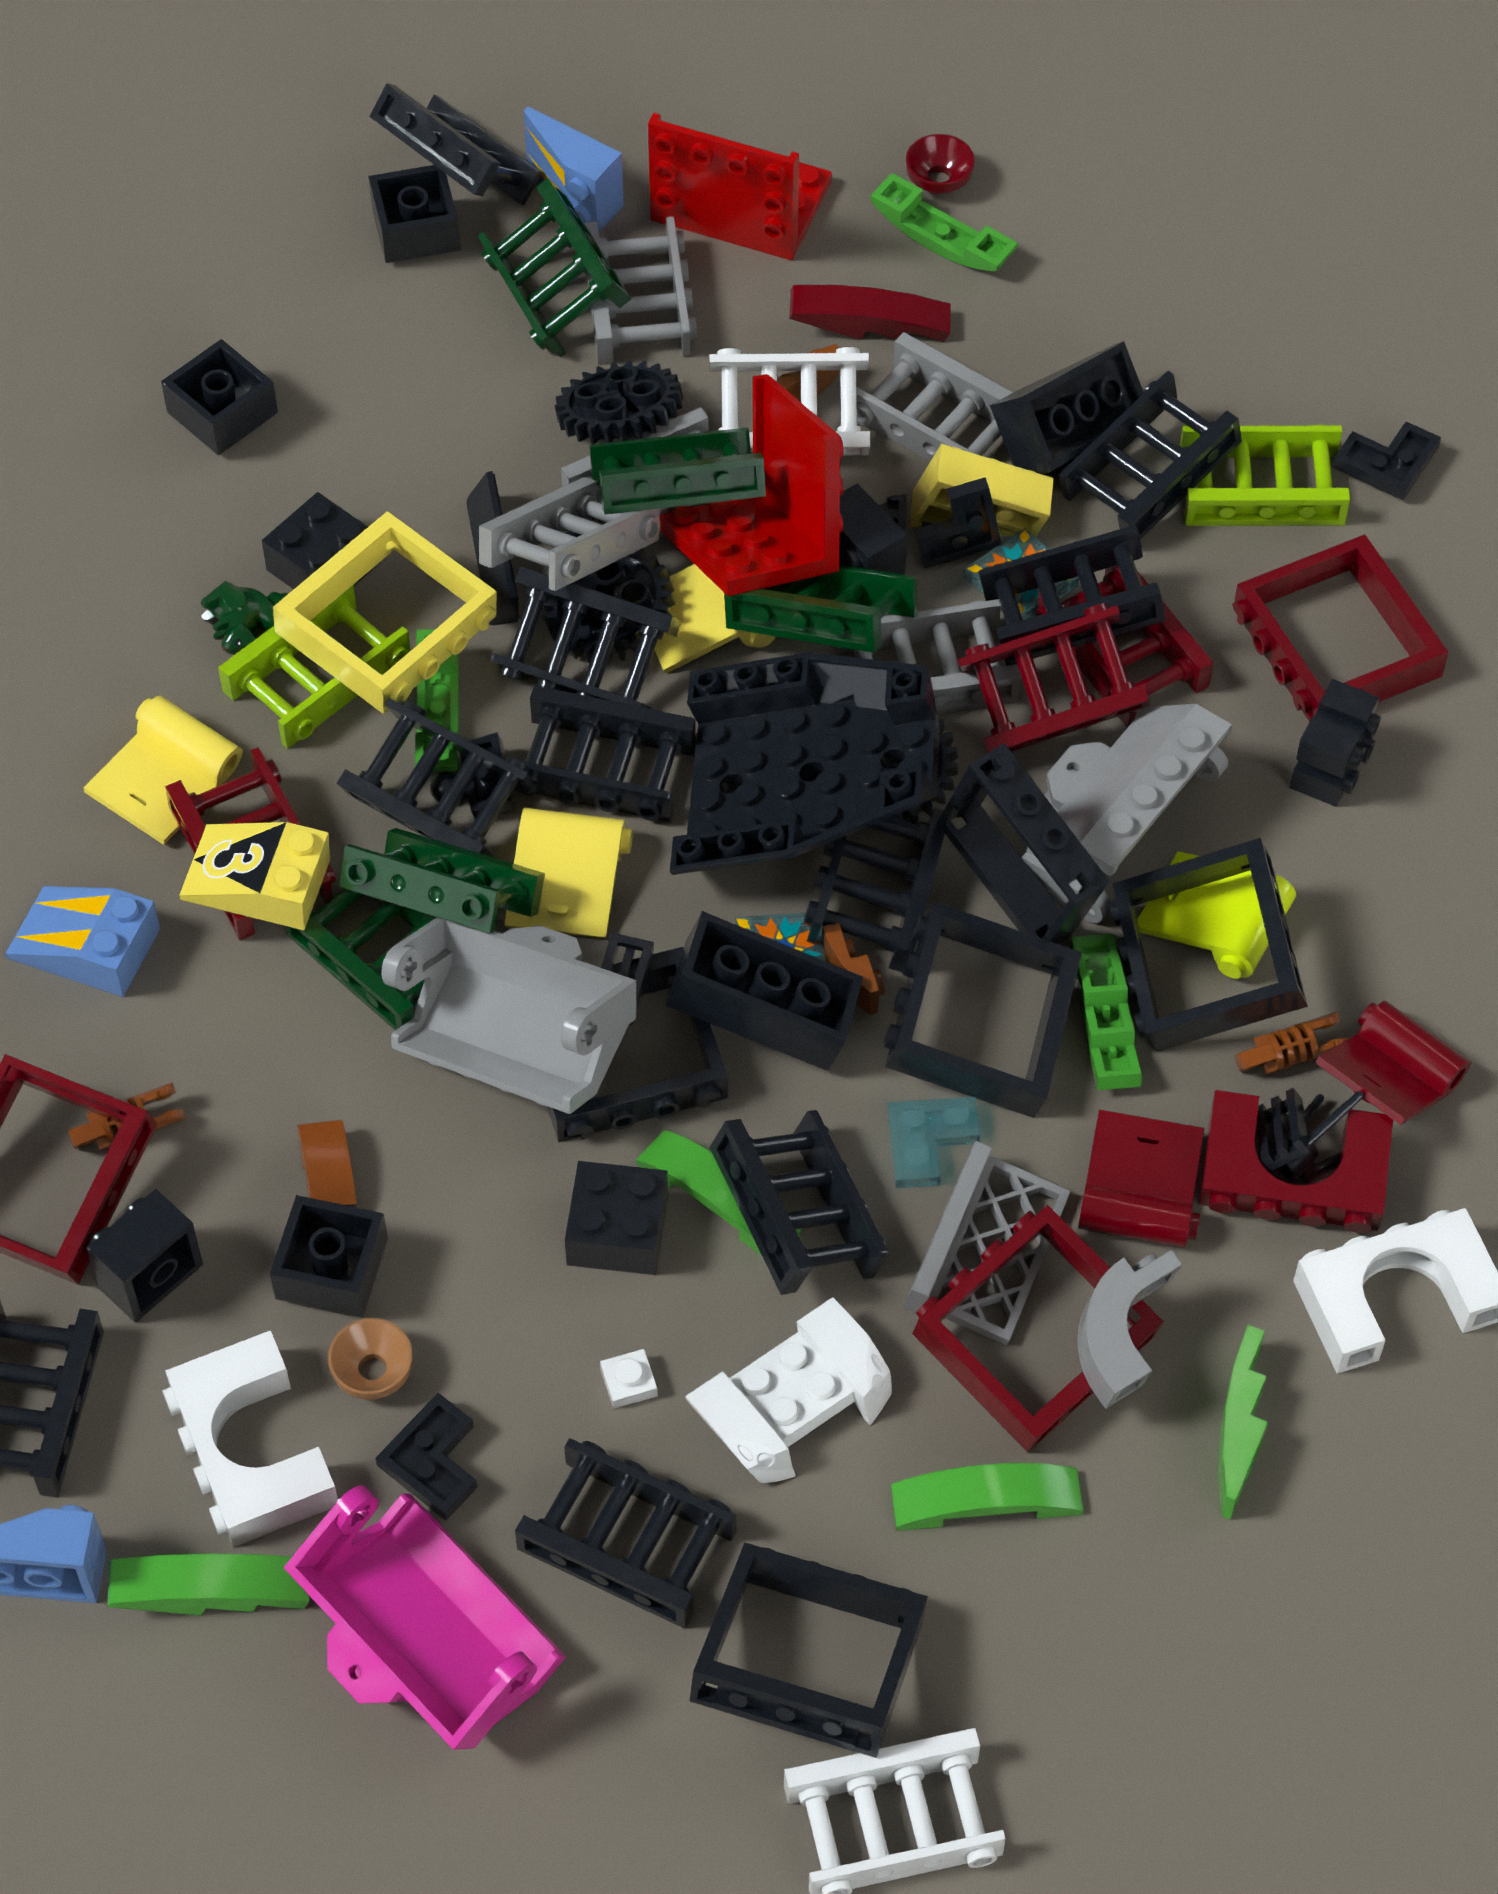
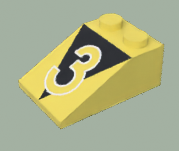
M289 822L207 824L180 892V900L305 931L330 862L329 834L325 831Z

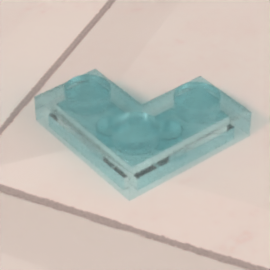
M976 1097L887 1102L895 1188L940 1186L941 1176L937 1146L974 1144L975 1141L980 1142Z

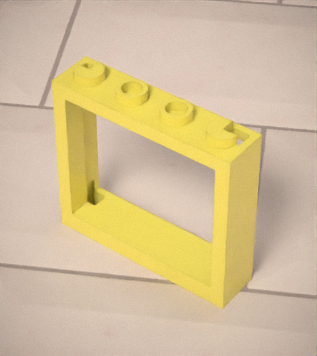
M387 511L273 606L275 633L382 714H385L389 710L385 706L388 698L396 702L400 700L405 701L413 688L424 679L432 678L440 665L452 654H459L476 633L489 628V622L497 614V591ZM395 550L466 603L386 673L381 675L313 624L311 620Z

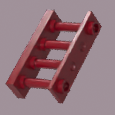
M1118 565L1105 569L1103 581L1098 583L1102 597L1127 591ZM1138 572L1142 586L1148 585L1146 580ZM1040 591L1035 611L1036 616L1047 613ZM1082 591L1061 601V605L1064 609L1087 601ZM1162 601L1166 621L1143 627L1142 629L1149 637L1119 652L1124 668L1154 652L1163 653L1172 666L1136 683L1135 687L1144 684L1147 696L1181 680L1182 682H1187L1191 689L1198 693L1210 686L1214 662ZM1097 641L1073 647L1083 674L1103 698L1110 696V689L1113 688L1104 658L1093 646V643ZM1137 710L1118 716L1127 728L1136 719Z
M1102 603L1084 610V617L989 648L988 643L980 644L965 650L966 657L957 659L962 672L975 669L994 727L990 730L992 735L983 738L988 753L1003 743L1011 752L1150 706L1144 684L1135 687L1134 682H1129L1110 623L1122 620L1117 605L1109 608L1108 603ZM1092 629L1095 631L1113 688L1110 689L1111 695L1095 700L1094 695H1089L1070 639L1072 636ZM1051 643L1055 644L1073 701L1070 703L1071 709L1055 714L1054 709H1049L1030 650ZM1012 656L1015 657L1033 711V715L1030 716L1032 722L1015 727L1014 722H1009L991 667L992 663Z
M259 747L251 750L252 772L198 795L195 792L188 794L181 780L165 786L169 809L194 856L206 827L201 819V816L204 815V810L262 786L271 804L225 824L271 823L280 819L281 822L301 825L278 784L282 782L275 762L272 759L266 761ZM330 863L319 889V893L325 903L333 898L331 883L336 882ZM224 911L239 941L255 934L252 917Z

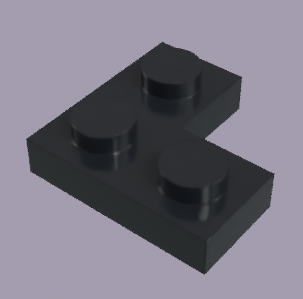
M1407 421L1389 447L1352 431L1334 457L1333 468L1404 500L1438 450L1441 437Z
M985 477L946 489L953 518L914 529L924 568L1002 545L991 493Z
M437 1393L375 1458L376 1465L447 1521L478 1488L477 1480L447 1457L457 1444L474 1428L473 1419L441 1394Z

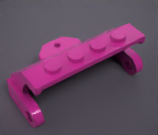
M356 1486L346 1492L335 1503L283 1567L335 1623L334 1627L327 1634V1670L359 1704L408 1701L453 1750L475 1748L497 1722L535 1695L567 1656L411 1494H401L379 1522L360 1531L376 1511L379 1501L366 1486Z

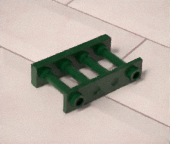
M547 178L536 187L544 200L540 204L542 209L499 244L485 232L480 233L478 238L485 248L481 253L483 258L493 270L499 271L533 327L529 331L532 339L542 350L549 347L561 357L566 351L556 337V334L600 299L605 301L608 298L617 307L621 308L632 298L568 196ZM550 221L558 222L560 228L556 230L557 235L515 269L508 256ZM566 247L570 249L573 247L576 251V254L572 256L574 261L531 295L524 282ZM581 274H590L593 278L589 282L590 287L547 322L540 308Z
M748 427L589 445L592 480L597 481V485H601L602 509L605 515L766 497L764 458L761 453H750Z
M839 565V571L732 596H727L724 593L726 628L875 653L882 647L881 618L886 614L912 618L917 616L916 577Z
M395 828L387 833L384 854L352 844L345 845L339 887L483 932L492 933L495 929L498 907L528 917L539 913L545 873Z
M344 888L316 912L311 911L305 931L285 926L286 935L394 1030H397L413 1019L414 1002L419 999L424 980L406 991L390 987L383 982L381 975L382 964L388 951L374 963L370 961L365 963L356 955L355 950L398 915L414 928L406 937L437 917L381 900L385 903L381 908L348 935L336 938L327 930L326 925L364 895Z

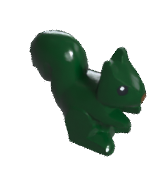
M224 581L202 599L201 605L207 610L201 617L206 622L216 618L219 619L213 626V629L216 631L213 637L216 640L222 639L221 647L223 651L235 655L256 639L252 632L257 627L261 626L265 630H269L274 626L273 606L288 594L286 592L281 594L274 591L266 596L256 589L237 587L230 582Z

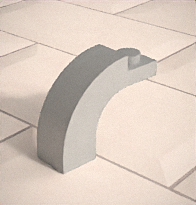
M1172 1250L1159 1258L1152 1253L1140 1260L1133 1268H1131L1125 1258H1122L1100 1279L1085 1305L1078 1327L1079 1360L1089 1386L1105 1409L1142 1387L1152 1372L1130 1338L1127 1327V1314L1131 1306L1173 1281L1182 1263Z

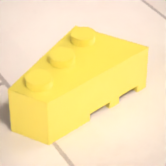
M941 444L913 489L909 527L921 528L922 522L937 523L953 518L946 489L985 477L991 493L999 534L1019 537L1026 530L1030 538H1036L1050 517L1054 478L1032 470L1006 464L996 459L967 452L957 447Z

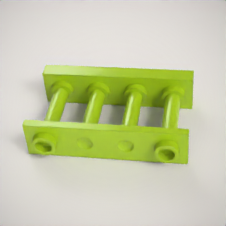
M1342 425L1240 426L1242 442L1227 456L1234 457L1237 488H1213L1211 471L1197 485V488H1188L1184 510L1185 526L1345 525L1350 503L1349 488H1333L1329 458L1335 457L1338 453L1342 436ZM1183 426L1180 446L1182 448L1189 447L1201 435L1190 427ZM1250 457H1274L1277 488H1253ZM1290 457H1313L1316 488H1293Z
M353 584L314 617L311 622L324 632H327L337 623H346L373 647L372 650L360 659L383 675L411 651L409 633L402 626L387 638L355 611L357 605ZM273 626L220 665L218 670L222 691L231 700H236L245 692H251L280 717L278 725L281 742L286 749H289L299 740L308 738L316 727L358 695L336 678L324 684L293 657L300 651L275 633ZM282 668L312 695L293 708L262 679L274 670Z

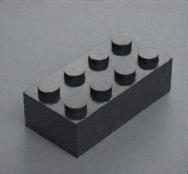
M702 911L685 942L666 1006L828 1071L846 1042L863 976Z

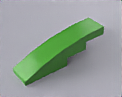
M1114 934L1071 937V949L1082 952L1076 983L1097 1091L1141 1087L1142 1073L1134 1045L1135 1030L1127 1003L1128 987Z
M1249 1324L1247 1325L1233 1366L1220 1427L1218 1478L1221 1516L1227 1519H1231L1263 1442L1268 1421L1253 1416L1267 1377L1252 1370L1259 1355L1265 1331Z
M214 1553L116 1558L111 1559L108 1564L107 1607L201 1616L206 1608L253 1612L258 1605L305 1609L309 1603V1595L283 1568L292 1556Z

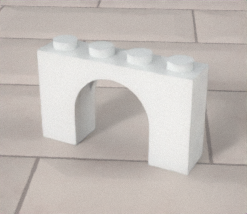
M1466 1208L1453 1212L1441 1210L1430 1215L1425 1221L1412 1225L1400 1223L1389 1228L1384 1234L1371 1238L1366 1236L1355 1237L1346 1242L1342 1247L1330 1251L1324 1249L1311 1251L1298 1261L1293 1280L1337 1374L1379 1361L1385 1338L1367 1303L1363 1284L1374 1274L1386 1269H1410L1430 1278L1443 1293L1462 1333L1498 1323V1271Z
M271 1330L165 1370L170 1387L162 1390L168 1409L171 1416L181 1414L185 1426L177 1430L187 1455L196 1452L201 1465L193 1468L198 1485L203 1495L209 1492L212 1493L216 1506L209 1508L218 1535L225 1532L228 1533L233 1547L327 1511L338 1501L336 1488L319 1447L273 1465L257 1468L233 1463L223 1456L217 1448V1440L221 1428L236 1411L291 1389L287 1369Z

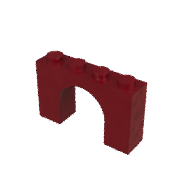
M1215 1090L1210 1111L1199 1205L1209 1206L1212 1211L1218 1213H1233L1236 1210L1252 1212L1256 1217L1265 1220L1287 1217L1299 1219L1300 1223L1308 1226H1323L1328 1223L1342 1225L1346 1230L1355 1233H1366L1371 1230L1378 1231L1385 1208L1393 1119L1382 1113L1351 1109L1343 1126L1340 1164L1337 1170L1321 1182L1311 1185H1294L1283 1182L1271 1175L1258 1159L1255 1149V1131L1260 1096Z

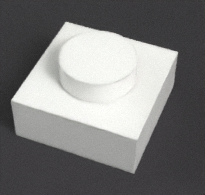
M644 1349L600 1361V1369L613 1409L658 1397L657 1386Z

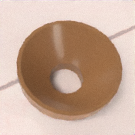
M364 1318L350 1323L336 1334L328 1351V1365L333 1379L345 1393L359 1399L375 1400L389 1396L405 1383L411 1371L413 1352L408 1337L396 1324L379 1318ZM372 1359L383 1362L386 1366V1371L380 1378L368 1380L360 1375L359 1369L364 1362Z

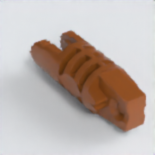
M1336 1011L1282 1030L1254 1037L1255 1048L1235 1055L1239 1071L1243 1072L1263 1066L1267 1075L1299 1063L1318 1059L1323 1053L1347 1040V1038H1336L1318 1046L1313 1032L1318 1029L1324 1030L1335 1026L1336 1023L1341 1021L1338 1012Z
M173 1082L123 1101L145 1110V1105L168 1099L176 1093ZM173 1109L153 1118L158 1124L155 1130L186 1120L183 1109ZM89 1112L86 1114L89 1123L68 1131L74 1149L97 1142L99 1150H103L111 1146L121 1123Z

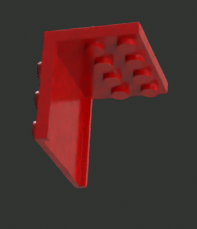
M654 112L648 122L650 218L652 221L666 224V217H674L676 228L787 260H793L832 182V171L799 162V153L791 152L789 157L661 121V114Z
M768 374L752 377L753 453H761L764 458L766 497L713 502L697 507L683 506L674 509L673 512L659 515L660 531L727 596L839 571V537L843 530V519L840 513V496L844 490L843 480L840 475V458L844 454L843 441L838 433Z

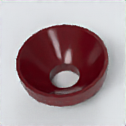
M933 134L922 137L909 147L906 154V169L911 181L919 188L933 194L949 193L960 189L970 180L974 170L975 158L970 146L963 140L951 135ZM935 172H942L947 174L949 179L945 182H934L929 178V175Z

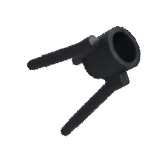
M1357 1091L1307 1136L1308 1153L1277 1168L1286 1179L1294 1182L1300 1177L1307 1183L1316 1174L1340 1164L1341 1152L1315 1164L1314 1159L1318 1157V1151L1313 1144L1363 1099V1092ZM1318 1094L1304 1110L1306 1124L1324 1101L1322 1094ZM1291 1130L1288 1131V1148L1294 1146L1292 1144Z

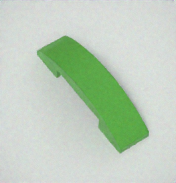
M891 173L870 195V201L899 230L930 251L955 263L979 270L997 271L1018 248V242L987 225L981 232H978L922 200L923 189L894 173Z
M435 629L416 630V646ZM452 654L440 665L432 678L424 679L417 685V705L427 712L426 718L459 735V654ZM418 729L415 732V766L433 738ZM447 746L433 771H458L459 751Z
M664 1130L636 1159V1164L641 1168L667 1170L668 1188L676 1184L739 1231V1240L761 1255L712 1152L681 1135ZM802 1229L796 1230L799 1237L802 1234Z
M1043 1463L974 1465L922 1474L891 1484L896 1531L943 1527L944 1519L1034 1511L1036 1519L1083 1515L1077 1468Z

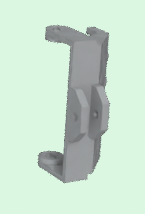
M1198 704L1145 707L1111 748L1101 742L1071 745L1047 773L1048 791L1045 797L1100 869L1112 876L1118 869L1119 864L1193 775L1205 781L1213 782L1226 770L1228 759L1218 745L1230 734L1232 724ZM1027 846V852L1022 856L1023 861L1057 904L1064 907L1068 902L1067 897ZM1077 880L1069 884L1076 894L1082 888ZM1105 891L1099 896L1084 917V920L1091 923H1099L1110 911L1109 902L1111 900Z
M437 917L394 945L386 954L382 964V980L390 987L406 991L424 980L413 1019L395 1030L391 1035L392 1049L427 1061L433 1066L446 1068L462 1074L468 1079L484 1082L499 1088L501 1091L511 1092L530 1099L539 1105L549 1106L567 1114H571L597 1094L628 1025L636 1019V980L582 962V952L577 938L543 926L512 928L503 934L495 931L487 933Z

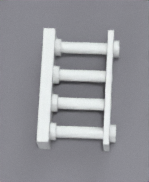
M843 347L836 349V353L741 354L739 349L725 348L718 350L717 354H709L710 372H722V427L718 431L740 428L738 427L737 371H761V375L768 374L776 382L777 371H801V403L817 416V371L840 370L841 426L837 427L835 432L840 435L843 441V456L869 455L870 431H861V427L857 426L856 370H867L869 353H860V349L854 347ZM749 432V437H750V453L752 454V453H753V432Z
M976 1728L880 1748L877 1758L857 1753L784 1769V1789L788 1805L800 1802L802 1806H806L822 1869L809 1873L810 1894H851L852 1889L962 1864L968 1863V1866L971 1868L984 1867L994 1863L998 1856H1003L1006 1840L1004 1831L999 1830L985 1833L968 1771L972 1764L978 1763L980 1743ZM943 1771L944 1774L950 1776L966 1838L937 1844L921 1780L925 1777L924 1775ZM896 1781L897 1785H902L918 1849L889 1855L873 1791L877 1788V1785ZM848 1792L849 1795L855 1798L870 1859L841 1865L825 1801L831 1795Z

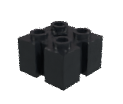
M1335 679L1331 680L1319 703L1315 716H1312L1300 739L1296 756L1298 762L1293 770L1290 789L1337 807L1344 792L1347 794L1352 793L1360 774L1357 768L1361 762L1365 764L1368 762L1376 741L1373 740V737L1381 721V716L1375 714L1379 701L1378 696Z

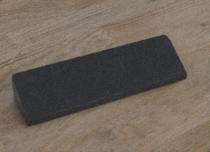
M493 471L485 473L470 493L466 504L480 579L497 591V614L489 622V625H500L518 622L520 616L511 559L493 568L479 564V526L503 515L496 477Z

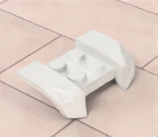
M833 1297L796 1321L798 1329L796 1334L730 1378L722 1371L685 1396L688 1403L760 1484L796 1477L788 1447L844 1408L855 1402L864 1420L871 1425L892 1394L890 1370L875 1344L862 1327Z

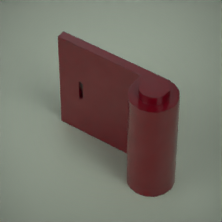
M1386 1000L1378 1005L1374 1002L1368 1005L1358 1020V1024L1362 1026L1358 1034L1323 1053L1315 1062L1352 1089L1354 1093L1357 1091L1363 1092V1100L1365 1102L1371 1103L1400 1125L1452 1093L1462 1081L1471 1065L1470 1060Z
M1099 1109L1078 1229L1183 1248L1186 1246L1187 1239L1196 1241L1200 1214L1192 1212V1202L1205 1128Z

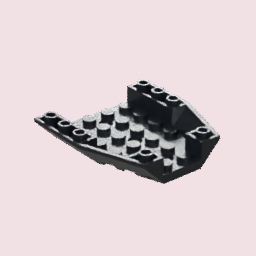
M807 652L690 671L687 705L698 723L687 835L673 837L670 873L676 875L793 858L936 797L940 727L928 666ZM903 759L897 768L886 769L890 762ZM818 771L822 772L817 776L816 780L805 781L810 774ZM741 784L734 793H725L732 785Z

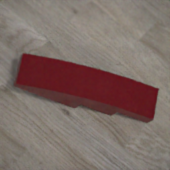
M793 285L790 290L789 319L859 340L863 338L866 331L896 340L903 332L907 334L911 332L945 342L950 334L951 304L915 294L872 287Z

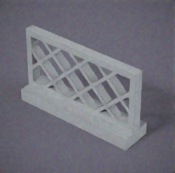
M975 1141L903 1307L916 1313L932 1296L935 1295L938 1298L941 1289L947 1287L950 1281L963 1270L956 1256L957 1251L975 1246L980 1257L986 1250L983 1242L1002 1236L1006 1242L1013 1236L1012 1228L1016 1223L1007 1224L999 1205L1018 1200L1025 1214L1029 1211L1035 1214L1027 1196L1041 1193L1056 1200L1053 1211L1060 1217L1071 1191L989 1155L992 1148ZM991 1171L1008 1178L1014 1191L995 1197L987 1182ZM983 1193L986 1201L979 1202L981 1194ZM990 1209L999 1228L979 1234L972 1216L974 1213ZM967 1230L970 1238L962 1240ZM1041 1234L1036 1237L1039 1243L1037 1248L1022 1253L1019 1252L1002 1267L1005 1268L1016 1264L1023 1279L1022 1285L1005 1290L998 1273H995L990 1278L996 1294L976 1300L973 1293L966 1299V1304L958 1306L945 1319L1007 1346L1049 1242ZM1032 1259L1028 1268L1025 1261ZM950 1268H952L955 1275L947 1277ZM1017 1296L1012 1306L1009 1298ZM1001 1302L1008 1318L1004 1329L987 1322L981 1308Z

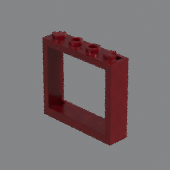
M1365 534L1237 584L1235 600L1232 604L1234 611L1238 615L1237 622L1246 627L1252 636L1255 649L1260 655H1265L1272 666L1276 680L1280 685L1286 686L1293 697L1295 708L1297 711L1302 710L1309 722L1312 716H1315L1326 690L1322 689L1265 603L1349 570L1409 654V657L1344 683L1378 696V702H1381L1443 676L1449 652Z
M5 1054L0 1063V1128L23 1084L121 1123L56 1257L0 1235V1253L79 1285L90 1263L86 1247L91 1244L97 1232L108 1226L158 1124L148 1111Z
M1049 1205L1045 1206L1036 1215L1032 1211L1027 1212L1013 1226L1012 1231L1015 1234L1005 1243L1000 1239L994 1241L981 1254L980 1259L983 1262L973 1271L968 1267L961 1270L948 1284L951 1290L940 1300L935 1295L928 1299L916 1312L919 1319L912 1332L918 1341L1027 1453L1094 1393L1083 1371L1032 1416L941 1321L1040 1234L1094 1289L1096 1288L1100 1279L1110 1267ZM1140 1300L1128 1310L1127 1322L1131 1325L1128 1332L1134 1346L1140 1351L1156 1336L1164 1321L1143 1300Z

